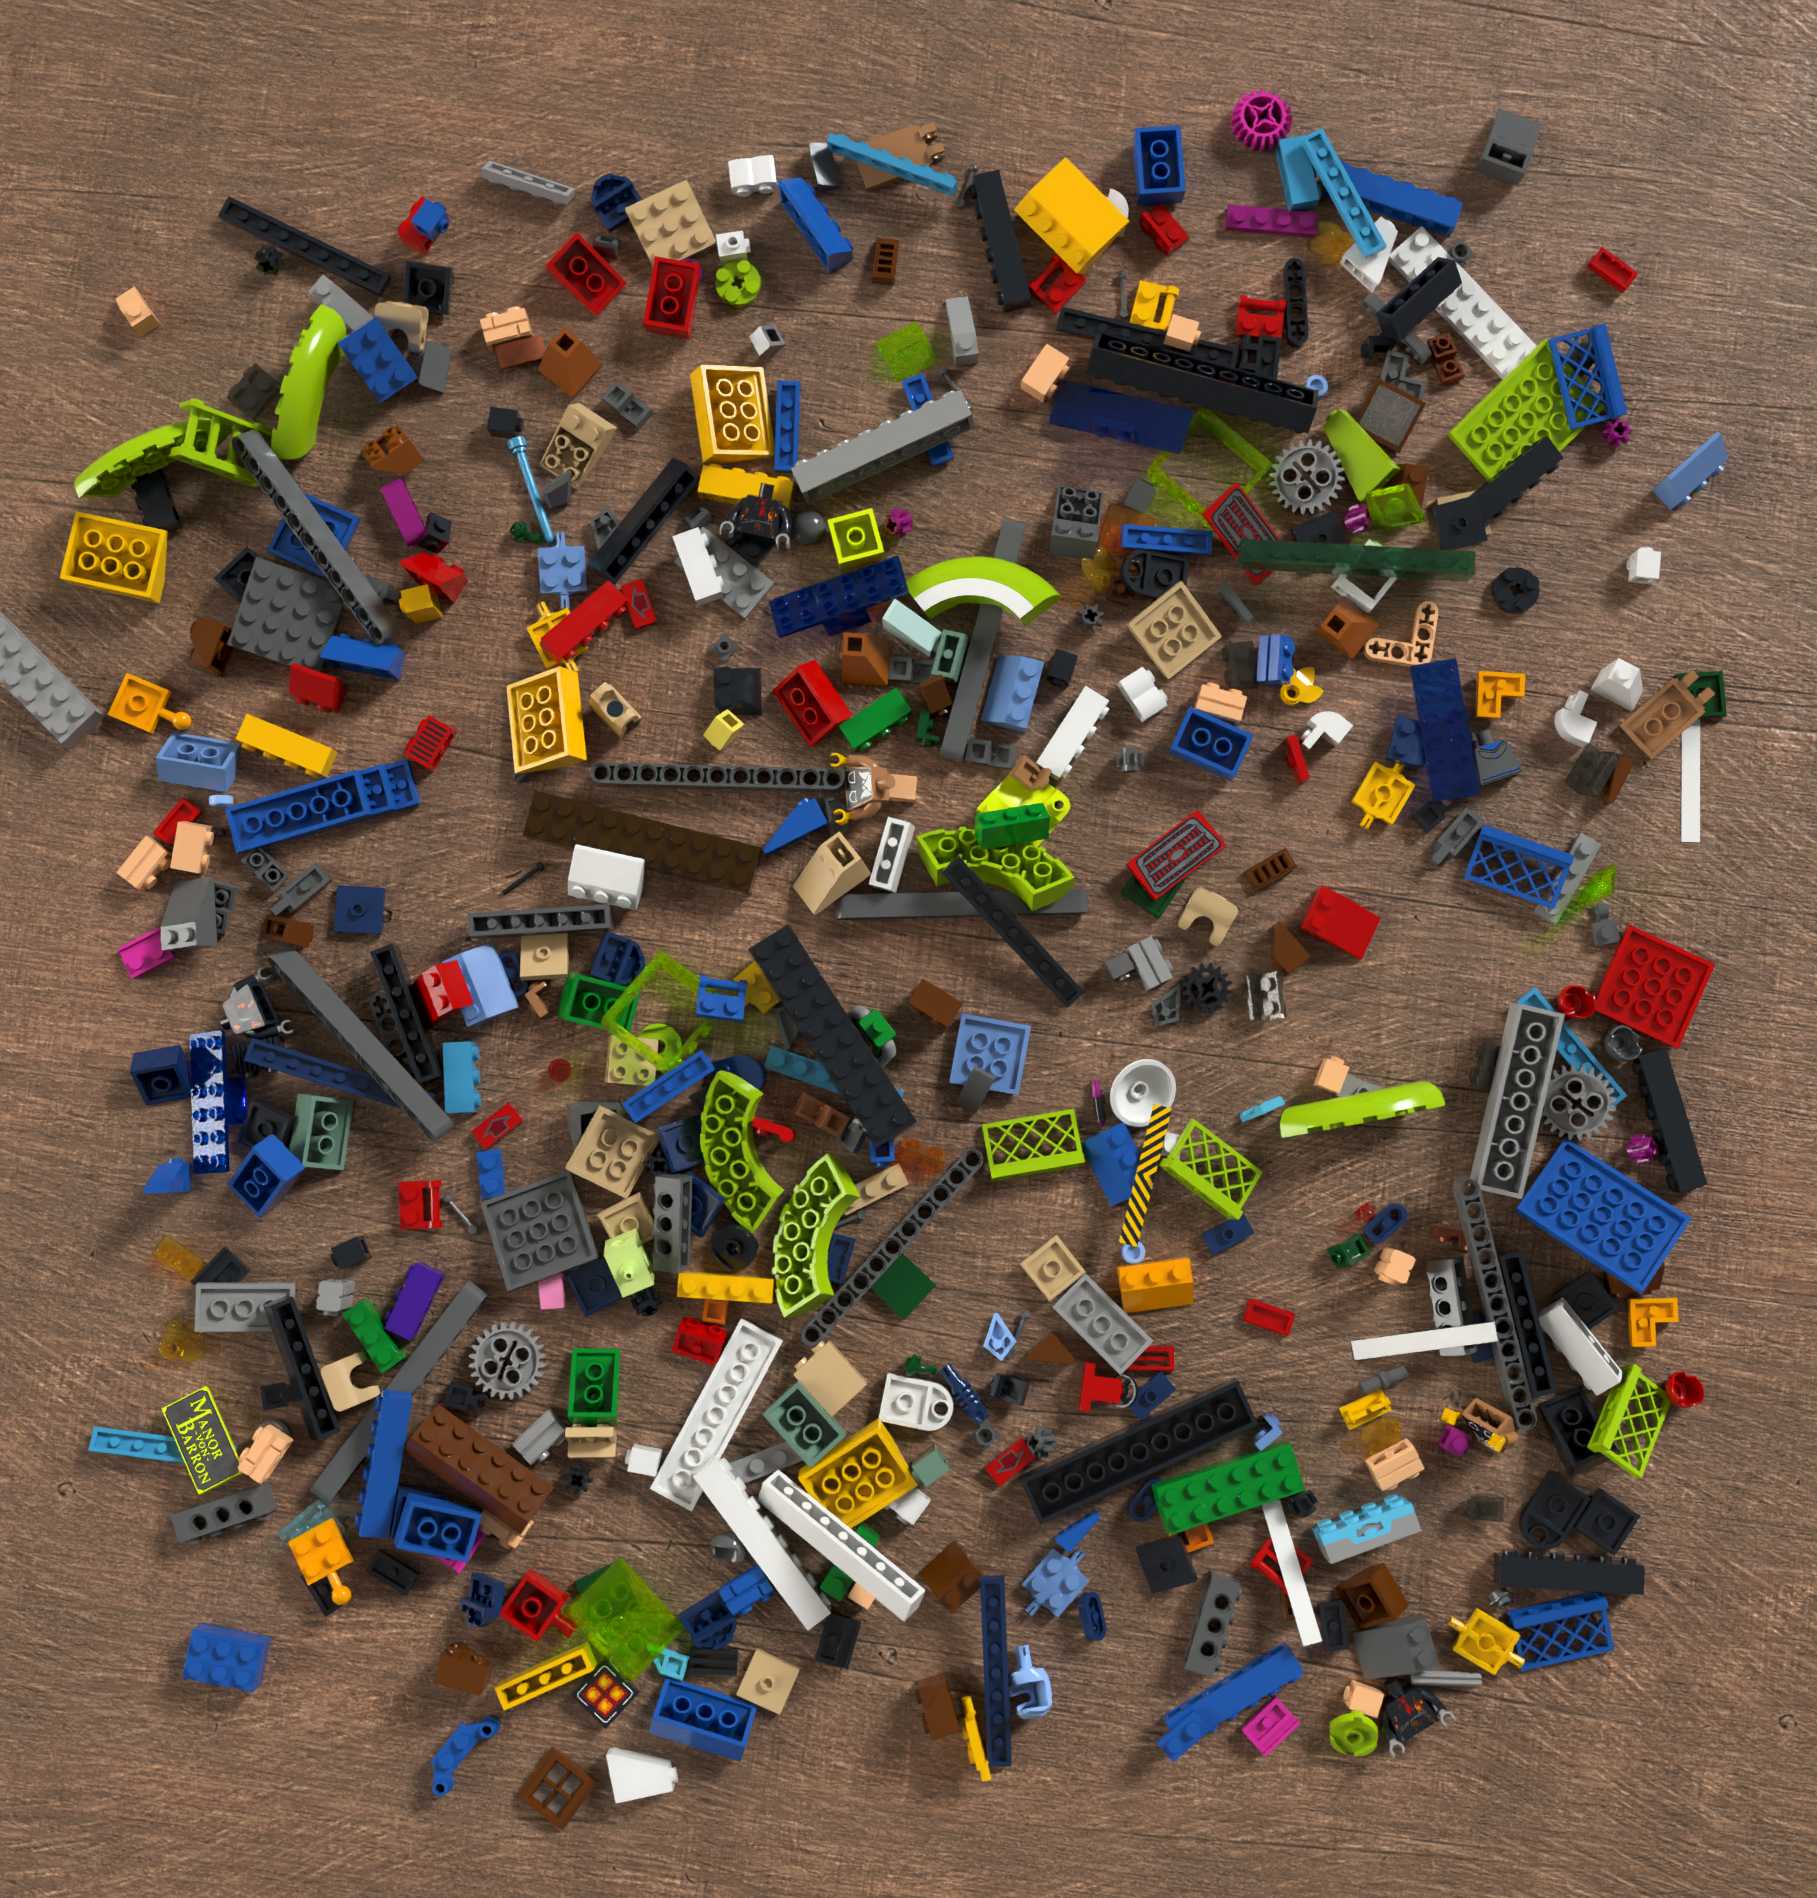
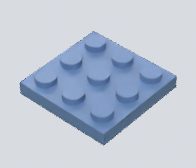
M962 1013L949 1083L965 1085L974 1066H977L996 1076L989 1090L1019 1095L1031 1026Z

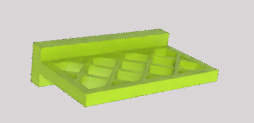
M1074 1109L982 1124L991 1182L1081 1167L1085 1164ZM1070 1115L1072 1125L1066 1132L1057 1126L1056 1122L1060 1117ZM1044 1120L1051 1125L1044 1136L1033 1129L1037 1121ZM1016 1124H1021L1027 1128L1021 1139L1010 1133V1130ZM1053 1127L1064 1134L1058 1145L1046 1138ZM998 1128L1004 1132V1135L998 1143H995L989 1138L987 1129ZM1072 1128L1074 1137L1071 1134H1069ZM1030 1131L1041 1138L1034 1149L1023 1142ZM1007 1135L1018 1142L1011 1153L1000 1146ZM1066 1137L1075 1142L1077 1151L1066 1152L1060 1148ZM1043 1141L1055 1148L1049 1156H1043L1037 1152ZM990 1143L995 1146L992 1152ZM1020 1145L1032 1152L1026 1160H1020L1014 1156ZM997 1149L1008 1155L1004 1163L994 1165L992 1156Z
M1190 1119L1168 1157L1162 1158L1158 1165L1226 1218L1239 1220L1243 1214L1241 1208L1263 1173L1195 1119ZM1195 1127L1200 1132L1201 1141L1192 1143L1190 1134ZM1207 1143H1216L1218 1154L1209 1156ZM1202 1144L1203 1158L1194 1159L1192 1146ZM1182 1148H1187L1189 1161L1182 1162L1176 1157ZM1231 1155L1234 1157L1235 1168L1226 1169L1224 1156ZM1219 1158L1221 1171L1211 1172L1210 1159ZM1204 1161L1206 1174H1197L1195 1163ZM1248 1168L1253 1172V1175L1248 1182H1243L1241 1170ZM1236 1171L1238 1184L1229 1186L1227 1173ZM1221 1174L1223 1187L1216 1188L1214 1187L1212 1176ZM1239 1187L1240 1197L1235 1203L1231 1200L1229 1189Z
M1631 1364L1619 1367L1623 1372L1621 1382L1611 1387L1587 1448L1594 1453L1601 1452L1636 1479H1639L1643 1476L1671 1401L1667 1398L1666 1392L1641 1374L1642 1369L1639 1366ZM1637 1380L1642 1383L1645 1394L1638 1395L1635 1386ZM1653 1394H1657L1663 1399L1660 1408H1656ZM1646 1396L1650 1410L1643 1412L1639 1398ZM1629 1400H1633L1637 1414L1630 1415L1628 1409ZM1651 1413L1654 1421L1652 1428H1648L1645 1414ZM1638 1416L1642 1430L1635 1432L1631 1418ZM1622 1420H1625L1629 1434L1622 1435L1620 1429ZM1643 1433L1646 1444L1641 1449L1637 1435ZM1623 1438H1631L1634 1451L1627 1452ZM1615 1440H1617L1621 1452L1619 1455L1610 1450ZM1629 1455H1636L1638 1461L1637 1468L1631 1465Z

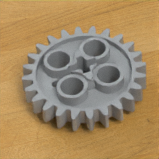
M1309 439L1308 444L1304 446L1302 440H1300L1299 447L1297 448L1291 443V451L1288 452L1283 448L1282 451L1285 456L1283 458L1276 456L1279 464L1271 465L1276 473L1269 474L1270 478L1275 479L1269 485L1272 488H1277L1272 494L1273 496L1280 495L1277 500L1278 504L1285 501V510L1292 506L1293 514L1298 509H1301L1302 516L1305 515L1306 510H1310L1311 514L1314 515L1315 508L1317 507L1323 512L1322 505L1326 504L1331 507L1329 499L1337 500L1338 496L1335 494V491L1343 490L1338 483L1345 482L1344 477L1339 476V474L1345 471L1344 468H1337L1342 461L1341 459L1334 460L1337 455L1336 451L1328 453L1330 450L1329 445L1322 449L1321 441H1318L1316 446H1313L1312 440ZM1307 456H1312L1315 458L1313 465L1304 466L1302 464L1303 459ZM1294 462L1299 464L1306 475H1310L1312 482L1321 490L1320 493H1317L1307 480L1303 481L1302 474L1293 465ZM1288 472H1295L1297 474L1296 479L1292 482H1286L1284 479L1285 475ZM1322 473L1330 476L1325 484L1317 482L1318 476ZM1309 489L1311 490V496L1307 499H1301L1299 497L1300 491Z
M1571 1064V1070L1569 1071L1563 1065L1562 1073L1560 1074L1553 1070L1554 1078L1550 1077L1544 1109L1541 1115L1547 1116L1543 1121L1544 1125L1552 1123L1551 1132L1558 1128L1559 1137L1563 1136L1566 1132L1568 1133V1139L1571 1140L1573 1134H1577L1580 1141L1582 1134H1586L1590 1139L1591 1131L1594 1130L1599 1135V1126L1608 1127L1605 1119L1613 1120V1116L1609 1114V1111H1616V1107L1610 1105V1103L1616 1102V1097L1609 1096L1614 1092V1088H1606L1610 1081L1609 1079L1601 1081L1602 1072L1595 1076L1593 1075L1594 1067H1591L1587 1072L1585 1071L1584 1064L1580 1066L1579 1070H1576L1575 1065ZM1573 1080H1577L1582 1084L1581 1088L1577 1091H1572L1568 1088V1084ZM1563 1088L1575 1100L1581 1098L1582 1106L1592 1111L1594 1115L1590 1116L1577 1104L1572 1106V1100L1561 1093L1559 1089ZM1594 1095L1598 1096L1601 1101L1597 1106H1591L1587 1103V1099ZM1556 1098H1562L1566 1101V1104L1563 1108L1559 1109L1555 1108L1552 1102ZM1576 1113H1581L1585 1119L1582 1123L1577 1124L1571 1120V1117Z
M506 1321L501 1322V1329L494 1324L492 1325V1332L485 1329L483 1330L485 1337L480 1335L476 1337L480 1344H473L471 1346L476 1350V1353L469 1355L470 1358L475 1359V1362L471 1363L469 1367L476 1368L471 1377L478 1376L480 1379L476 1382V1385L483 1383L485 1385L482 1390L483 1392L491 1389V1397H494L498 1392L500 1393L501 1400L505 1398L507 1393L510 1400L514 1399L515 1392L522 1397L524 1396L523 1388L528 1392L532 1391L530 1383L538 1385L540 1382L536 1376H544V1373L539 1369L547 1366L545 1362L541 1361V1358L546 1357L547 1354L540 1353V1349L545 1345H537L536 1342L540 1336L532 1338L533 1329L525 1332V1324H521L519 1328H516V1322L513 1321L508 1327ZM499 1338L507 1342L505 1351L497 1348L496 1343ZM516 1340V1348L510 1357L513 1363L506 1366L503 1379L499 1380L498 1377L506 1364V1360L503 1357L510 1354L513 1342ZM520 1348L528 1350L529 1357L527 1360H522L518 1356ZM489 1361H494L497 1364L498 1369L496 1373H491L487 1369ZM510 1370H516L519 1373L520 1378L518 1382L510 1380Z

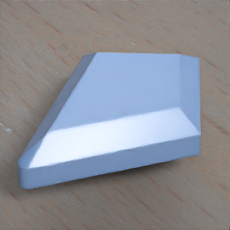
M994 1313L983 1346L1003 1361L1016 1344V1340L1000 1315Z

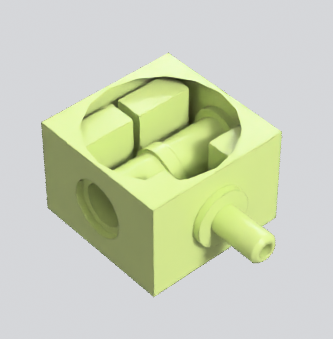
M636 1228L605 1241L604 1257L622 1297L654 1285L653 1265Z

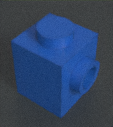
M426 199L411 219V222L418 232L435 242L439 235L448 229L450 219L446 213L447 209L437 201L433 203Z
M894 1139L878 1150L875 1149L869 1140L870 1164H876V1168L890 1167V1162L895 1161Z

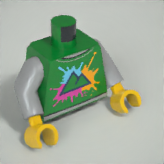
M860 1005L856 1006L846 1013L883 1068L896 1054L894 1043L896 1033L876 1008L869 1010Z

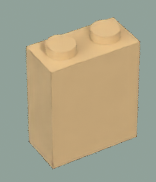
M828 1340L826 1343L821 1341L812 1349L814 1354L808 1360L803 1357L794 1366L797 1370L793 1375L827 1413L833 1417L867 1385V1381L833 1343Z

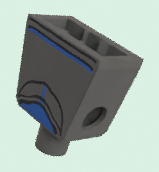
M1489 730L1476 734L1480 747L1469 752L1476 789L1523 772L1506 739L1493 742Z

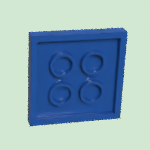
M304 493L346 551L361 519ZM282 518L267 552L327 579Z

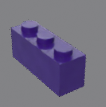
M417 1262L414 1266L411 1265L405 1275V1278H407L405 1286H401L396 1293V1305L394 1309L390 1308L384 1321L387 1324L384 1329L407 1340L415 1339L446 1273L422 1262Z

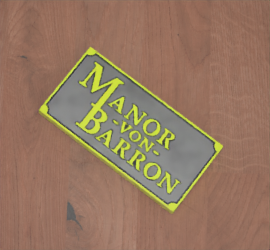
M205 1386L162 1408L199 1495H203L243 1474L237 1468L241 1461L238 1460V1453L209 1387Z

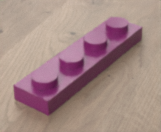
M1228 204L1225 230L1315 238L1317 235L1318 213Z

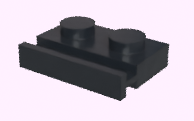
M223 1247L191 1283L193 1285H196V1283H239L251 1269L229 1251L228 1247Z
M831 1611V1614L826 1617L815 1660L837 1667L840 1666L848 1670L862 1620L852 1619L851 1617Z

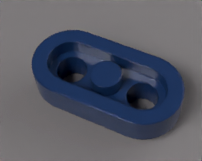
M512 952L501 953L499 958L515 997L525 995L528 992L529 981H521L520 958ZM507 960L513 961L511 968L506 967ZM520 981L522 986L516 990L514 983Z
M1391 1203L1386 1205L1366 1223L1364 1227L1366 1238L1375 1243L1385 1241L1406 1222V1209L1400 1204ZM1392 1211L1397 1213V1217L1394 1220L1390 1218ZM1375 1226L1379 1227L1377 1235H1374L1372 1232Z
M1151 1477L1147 1479L1130 1501L1128 1511L1135 1521L1145 1522L1156 1511L1157 1505L1153 1493L1150 1492V1484L1162 1481L1160 1478ZM1137 1505H1144V1510L1142 1512H1137Z
M1084 1592L1078 1600L1084 1635L1089 1641H1101L1106 1634V1623L1100 1597L1095 1592Z

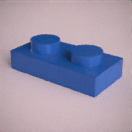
M502 1150L476 1152L481 1199L505 1194Z
M1192 1709L1157 1740V1744L1174 1762L1210 1730Z

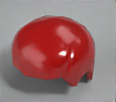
M1569 985L1561 990L1557 998V1005L1560 1013L1565 1014V1018L1583 1020L1593 1015L1596 1009V998L1594 995L1587 993L1583 986Z
M1685 1371L1676 1372L1668 1376L1665 1384L1666 1395L1675 1406L1690 1408L1702 1403L1705 1397L1704 1387L1697 1376H1688Z

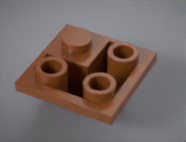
M564 327L549 343L538 370L574 399L603 365L581 340Z
M398 425L386 429L381 437L368 442L361 451L372 468L377 471L407 474L425 461Z
M1343 596L1315 633L1352 660L1380 623Z
M844 632L841 684L887 687L891 641L870 634Z

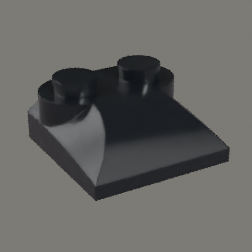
M406 261L403 303L426 307L428 312L449 315L451 289L455 280L453 267Z
M248 547L214 577L215 581L238 604H241L255 559L258 557Z
M723 666L714 669V706L716 716L727 709L734 715H762L761 668H731Z

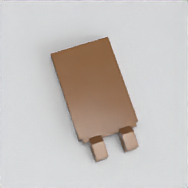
M934 122L925 124L921 128L919 125L915 126L914 124L865 142L870 148L878 151L879 149L886 150L891 156L897 158L905 157L918 166L926 165L930 167L931 163L945 158V149L942 142L931 145L929 148H927L925 143L937 137V128ZM856 161L867 192L903 179Z
M1693 670L1689 671L1680 680L1677 678L1670 679L1618 726L1650 760L1704 714L1705 707L1703 704L1715 695L1709 687L1705 688L1696 697L1689 692L1687 687L1699 678Z

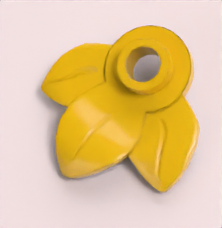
M1306 667L1297 672L1294 669L1290 685H1282L1280 689V698L1285 704L1312 703L1322 695L1323 689L1313 685L1315 669L1313 667ZM1292 690L1295 693V697H1289L1287 691Z

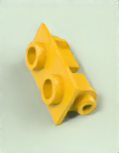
M1382 1389L1339 1408L1349 1430L1375 1419L1392 1409L1390 1407L1391 1402L1387 1396L1385 1397Z

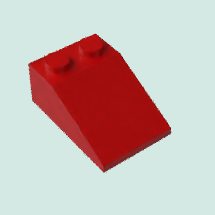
M578 232L572 233L542 266L595 316L627 284Z
M655 256L643 320L646 332L691 340L696 311L700 264Z
M423 552L402 559L399 563L416 583L421 586L428 584L436 594L454 604L468 581L463 574L464 570L454 564L449 567L443 563L444 559L434 553L430 556Z
M1320 886L1316 889L1298 931L1362 960L1381 918L1347 897L1327 887Z
M457 960L437 964L422 972L412 984L428 1027H432L474 1004Z

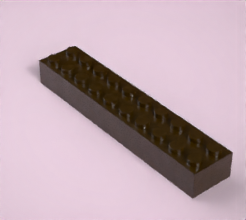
M536 790L534 791L523 836L529 840L573 851L577 844L645 859L644 869L747 895L752 894L763 852L762 848Z

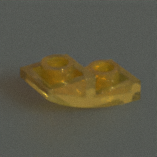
M164 1235L151 1254L164 1266L175 1270L188 1282H191L207 1265L206 1261L167 1235Z

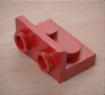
M1162 203L1147 213L1145 211L1141 214L1139 221L1141 230L1146 235L1149 234L1155 247L1160 252H1164L1167 257L1189 241L1188 234Z
M683 1317L671 1352L716 1366L728 1331L716 1325L699 1322L694 1318Z

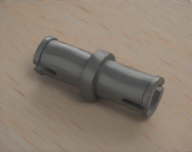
M1400 1364L1385 1372L1381 1370L1377 1372L1376 1376L1358 1382L1362 1394L1367 1396L1380 1389L1387 1390L1390 1388V1385L1408 1379V1373L1405 1367Z

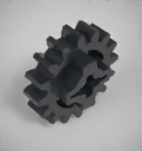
M1201 963L1199 964V970L1195 967L1190 969L1192 975H1184L1188 981L1181 983V986L1186 988V991L1182 992L1181 995L1188 996L1185 1004L1192 1002L1193 1011L1200 1007L1201 1014L1205 1013L1206 1009L1211 1014L1214 1013L1215 1006L1221 1010L1223 1008L1221 1002H1229V999L1225 996L1232 994V991L1227 989V986L1231 985L1232 981L1225 980L1228 973L1221 974L1222 967L1219 966L1214 970L1212 963H1209L1207 968ZM1201 973H1210L1206 979L1197 977ZM1217 980L1221 983V991L1217 987ZM1210 982L1209 989L1211 992L1202 995L1204 988L1201 985ZM1191 985L1195 987L1196 997L1192 994ZM1210 997L1217 1000L1211 1004L1203 1003L1206 998Z

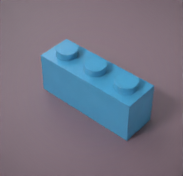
M1306 135L1280 139L1275 149L1288 210L1316 209L1319 200H1321V188L1316 185L1315 180L1317 171L1300 142L1302 137Z
M475 1042L443 1043L446 1114L478 1112V1107H481V1094L477 1093V1084H480L481 1077L480 1070H476V1060H479L480 1052Z

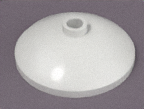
M1142 1059L1129 1064L1117 1075L1111 1087L1110 1104L1114 1114L1122 1122L1130 1126L1143 1127L1149 1125L1154 1104L1168 1108L1171 1107L1176 1094L1174 1076L1167 1066L1157 1060Z

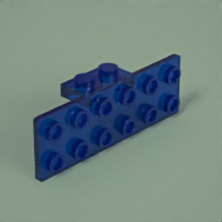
M1062 380L1049 422L1050 424L1095 434L1099 437H1108L1124 443L1129 442L1180 454L1191 423L1193 411Z
M895 556L771 599L769 604L779 638L823 624L828 636H832L872 622L867 608L909 594V589L900 558Z
M1454 658L1411 665L1410 674L1432 801L1440 802L1479 795L1472 751L1474 742L1472 733H1469L1468 724L1470 723L1468 711L1465 710L1457 660Z
M225 1031L190 1034L189 1047L194 1174L225 1173L230 1171L228 1125H242L246 1117L245 1078L227 1077Z

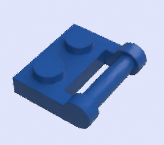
M700 975L695 1017L742 1023L747 980L736 982L707 978V975ZM706 987L738 991L736 997L706 993Z

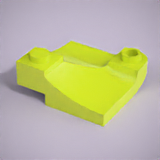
M1009 774L978 806L976 811L984 813L1043 803L1050 816V834L1069 812L1070 801L1063 793L1049 783L1041 790L1029 791ZM1056 802H1061L1063 804V808L1056 809L1054 804ZM1045 839L1029 843L1038 847Z

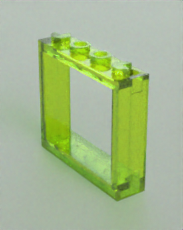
M1201 407L1153 461L1147 473L1152 482L1157 485L1161 484L1167 489L1166 492L1171 498L1179 499L1189 513L1198 515L1201 518V522L1207 528L1212 529L1201 515V512L1206 507L1160 469L1192 431L1200 424L1257 472L1243 489L1247 496L1270 471L1273 463L1210 410Z
M660 949L602 1017L601 1026L666 1074L683 1063L682 1059L687 1053L691 1055L699 1045L697 1040L701 1036L705 1038L713 1028L711 1023L715 1019L705 1018L669 1062L616 1023L618 1018L661 968L695 994H698L699 978ZM706 987V993L719 994L713 988Z

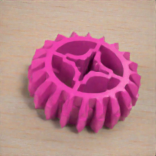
M1263 88L1260 89L1259 94L1253 89L1250 92V96L1245 93L1242 100L1239 99L1236 102V107L1233 108L1231 125L1234 126L1232 133H1238L1236 136L1237 141L1244 140L1243 147L1250 144L1251 151L1255 149V146L1259 147L1260 152L1264 150L1265 146L1270 151L1273 148V144L1277 146L1278 141L1287 138V133L1291 130L1292 126L1290 123L1293 120L1292 115H1290L1291 107H1286L1287 99L1280 101V93L1273 96L1272 89L1268 91V94L1264 93ZM1272 112L1276 115L1279 124L1276 123V119L1272 117ZM1244 116L1248 118L1247 121L1251 123L1252 128L1247 125Z

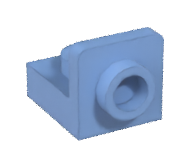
M1265 1412L1261 1416L1269 1424V1427L1266 1428L1264 1426L1254 1434L1255 1438L1252 1440L1260 1451L1283 1433L1279 1429L1282 1425L1273 1414L1269 1416Z

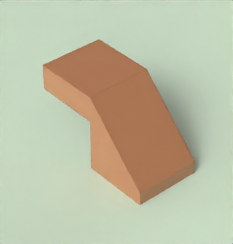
M802 1092L792 1110V1113L837 1138H840L850 1119L847 1115L805 1092Z

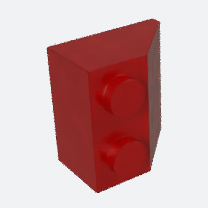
M292 663L290 667L289 694L296 698L295 702L304 706H308L309 703L317 705V710L330 714L331 711L339 713L348 687L336 677Z

